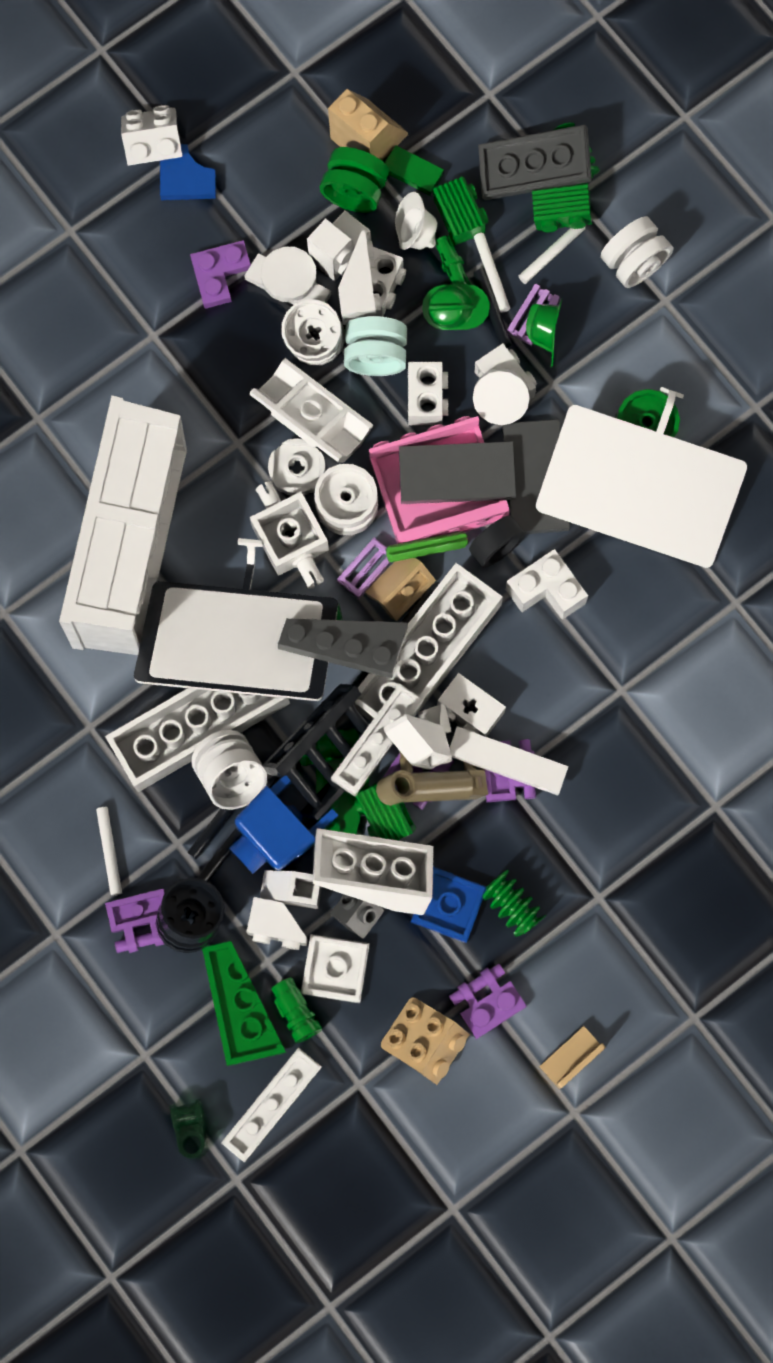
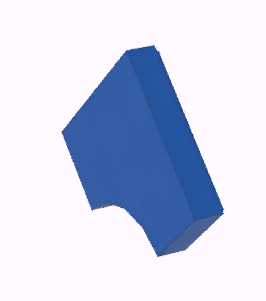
M181 144L182 157L160 160L161 200L216 199L215 169L206 168L196 163L189 154L187 144Z

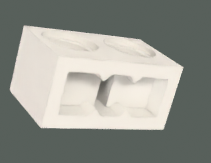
M373 247L374 258H369L370 267H376L377 284H372L373 292L381 294V310L376 311V315L383 317L386 309H392L396 298L394 290L397 284L402 285L407 270L403 267L402 257ZM384 267L392 270L389 274L379 272Z
M408 362V425L442 424V416H448V399H442V389H448V372H442V362ZM430 376L435 379V382L424 384L421 382V379ZM425 403H431L436 408L427 412L421 409V406Z

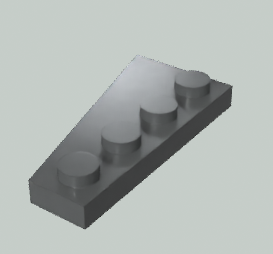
M286 618L278 642V649L392 679L407 632L408 623Z

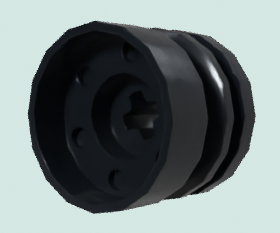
M181 879L171 885L162 898L155 922L157 933L164 944L174 951L182 953L197 952L208 946L215 937L223 920L225 907L222 896L215 886L202 879ZM186 916L188 920L193 919V923L190 924L188 920L183 921L182 919Z

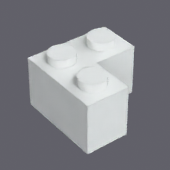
M344 211L333 224L325 218L307 238L309 256L312 257L318 269L336 281L340 275H344L361 231H365L366 240L371 241L370 230L347 211Z
M555 549L507 580L505 589L521 612H524L546 597L562 620L584 606L588 598L585 590Z

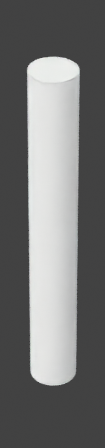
M585 227L581 229L570 228L518 275L519 279L524 284L530 281L585 230Z
M478 233L474 236V240L500 313L510 310V305L484 233Z
M100 807L96 809L110 894L114 896L122 894L108 807Z

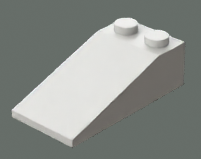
M317 828L315 831L313 884L393 911L424 915L432 900L433 846Z

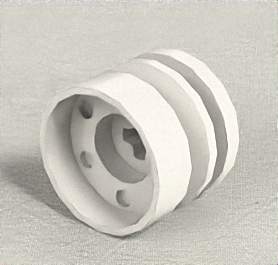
M307 299L294 304L286 312L282 322V337L287 348L299 361L308 365H324L333 361L341 353L345 343V329L336 311L327 303L317 299ZM314 329L320 332V339L317 341L311 338L312 334L310 332Z
M223 730L215 732L204 738L194 750L192 768L213 804L221 809L234 810L248 805L267 784V772L262 767V763L254 753L246 737L238 731Z

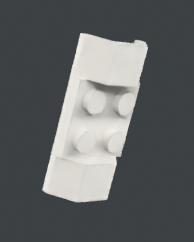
M286 358L281 362L274 375L260 389L253 388L249 394L268 408L274 418L313 448H320L339 463H344L362 445L373 428L372 423Z

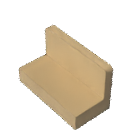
M411 558L394 562L365 593L368 597L378 602L387 614L397 621L436 580L421 561Z
M583 1026L541 1064L539 1068L560 1090L606 1047L603 1043L600 1044Z

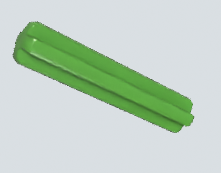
M464 531L389 545L386 549V555L389 562H396L461 549L468 545V538Z

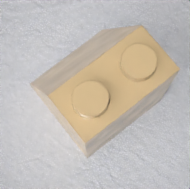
M346 89L328 108L330 138L340 147L360 149L383 161L392 152L395 145L398 146L408 135L406 130L370 100L349 89Z

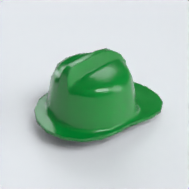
M469 284L436 286L427 293L422 305L423 315L428 324L440 330L476 328L485 321L490 309L489 300L484 291L475 285Z
M560 299L559 305L533 304L526 322V332L531 342L551 352V368L553 367L555 326L562 299Z

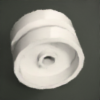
M647 216L631 222L620 230L601 252L600 257L610 269H617L616 277L626 288L636 286L655 273L668 260L674 249L663 235L656 236L658 228Z
M354 464L333 466L319 477L315 486L314 497L316 512L320 522L329 531L339 535H355L363 532L373 523L378 513V492L373 477L364 468Z

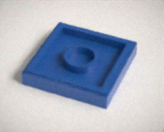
M433 867L432 900L424 915L413 914L411 923L467 943L483 901L482 896L486 891V886Z

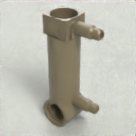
M401 752L399 759L401 770L381 778L376 786V793L380 801L390 806L401 802L476 800L488 795L485 770H477L476 766L463 762L464 771L413 773L412 765Z

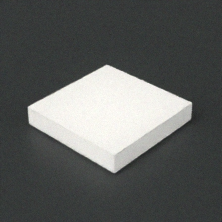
M310 934L301 993L303 995L360 1003L370 944Z

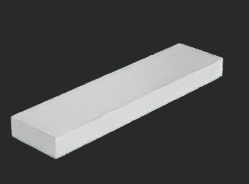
M399 683L332 775L331 780L353 796H356L394 744L385 734L384 727L394 722V719L400 715L409 714L414 716L424 703V699Z
M458 726L449 747L452 758L557 796L560 793L569 767Z
M298 1048L221 1143L245 1163L322 1067Z

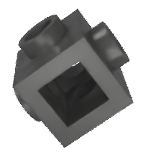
M343 894L330 915L348 930L364 939L385 910L378 905Z

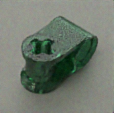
M196 1099L195 1103L181 1106L170 1104L171 1118L179 1152L190 1160L202 1158L208 1150V1142L201 1099ZM197 1137L201 1142V1147L196 1153L189 1154L185 1149V1144L189 1138Z

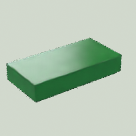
M395 145L385 162L389 168L390 176L429 196L432 195L433 188L438 185L444 175V169Z

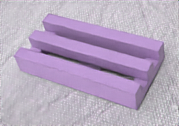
M537 284L533 286L507 329L510 335L531 346L533 343L525 335L527 319L520 331L516 330L536 295L540 296L536 304L541 305L544 304L545 300L550 302L548 305H557L560 298L556 294L554 296L551 295L547 289H540V286Z
M374 537L338 577L337 582L341 586L343 585L347 591L353 593L359 600L365 594V591L392 563L386 557L359 589L356 588L357 584L384 554L386 555L387 547ZM377 547L379 551L351 582L347 581L349 576Z

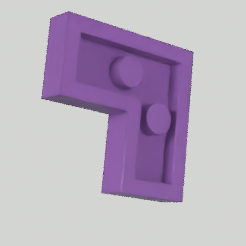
M244 240L190 254L204 308L232 302L225 276L248 271L251 266Z

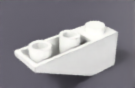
M361 231L338 287L342 325H346L350 320L359 317L376 316V311L381 310L379 293L374 294L372 284H377L376 267H370L369 258H374L373 243L366 240L365 231Z

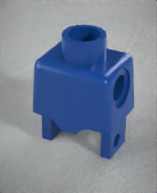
M284 776L271 788L266 785L235 818V826L242 836L229 849L252 874L266 862L274 870L282 871L315 845L316 829H326L338 818V814L331 809L311 829L307 830L302 824L303 816L294 805H284L278 798L292 784L289 778Z

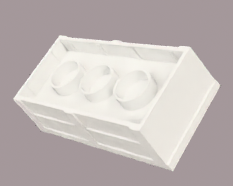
M111 396L59 620L72 649L84 650V648L138 655L153 584L158 582L187 453L180 415L127 402L123 398Z

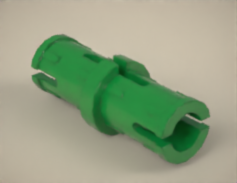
M445 235L438 238L435 246L442 260V269L444 272H447L451 284L471 285L464 271V261L456 252L451 236Z

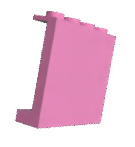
M464 416L455 420L454 424L447 426L442 424L434 425L428 428L427 432L420 434L408 433L400 437V440L391 443L389 441H381L369 449V459L397 544L460 531L466 532L493 524L497 520L509 516L510 510L506 500L401 504L399 446L484 443L479 428L478 416L474 418Z

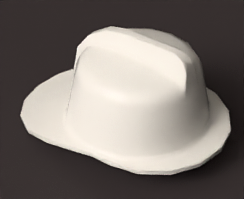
M411 192L407 194L399 204L395 218L400 248L403 250L409 247L418 250L425 247L433 248L436 245L435 232L437 220L425 209L419 193Z

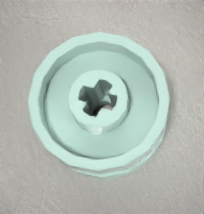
M367 316L350 320L346 324L345 342L348 346L344 352V367L349 371L367 376H388L400 373L406 369V350L403 347L407 344V326L403 322L393 318Z

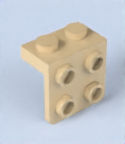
M413 997L408 1000L383 1038L381 1048L438 1085L440 1080L448 1073L449 1067L458 1052L464 1048L470 1034L453 1020Z

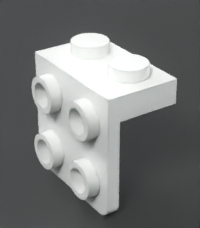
M161 105L153 108V111L131 110L121 117V135L128 166L182 157L175 108Z

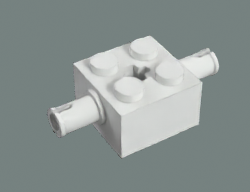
M272 481L265 482V488L269 494L266 493L262 484L256 488V492L259 494L266 509L251 516L250 521L258 539L263 541V549L277 575L279 576L293 568H298L308 589L315 587L311 576H313L317 585H320L324 578L321 576L313 558L329 551L328 540L302 492L281 501ZM290 531V533L294 534V536H285V532Z

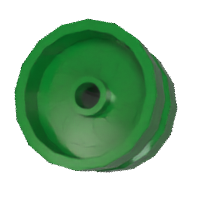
M351 147L335 148L331 152L327 164L328 171L324 173L319 186L321 194L331 203L343 209L360 213L375 211L381 198V189L385 187L389 176V168L378 157L366 151Z
M651 389L635 391L625 398L614 418L657 431L668 396L660 391ZM675 404L664 431L665 435L675 437L678 433L680 423L678 408ZM642 422H648V427L644 426Z

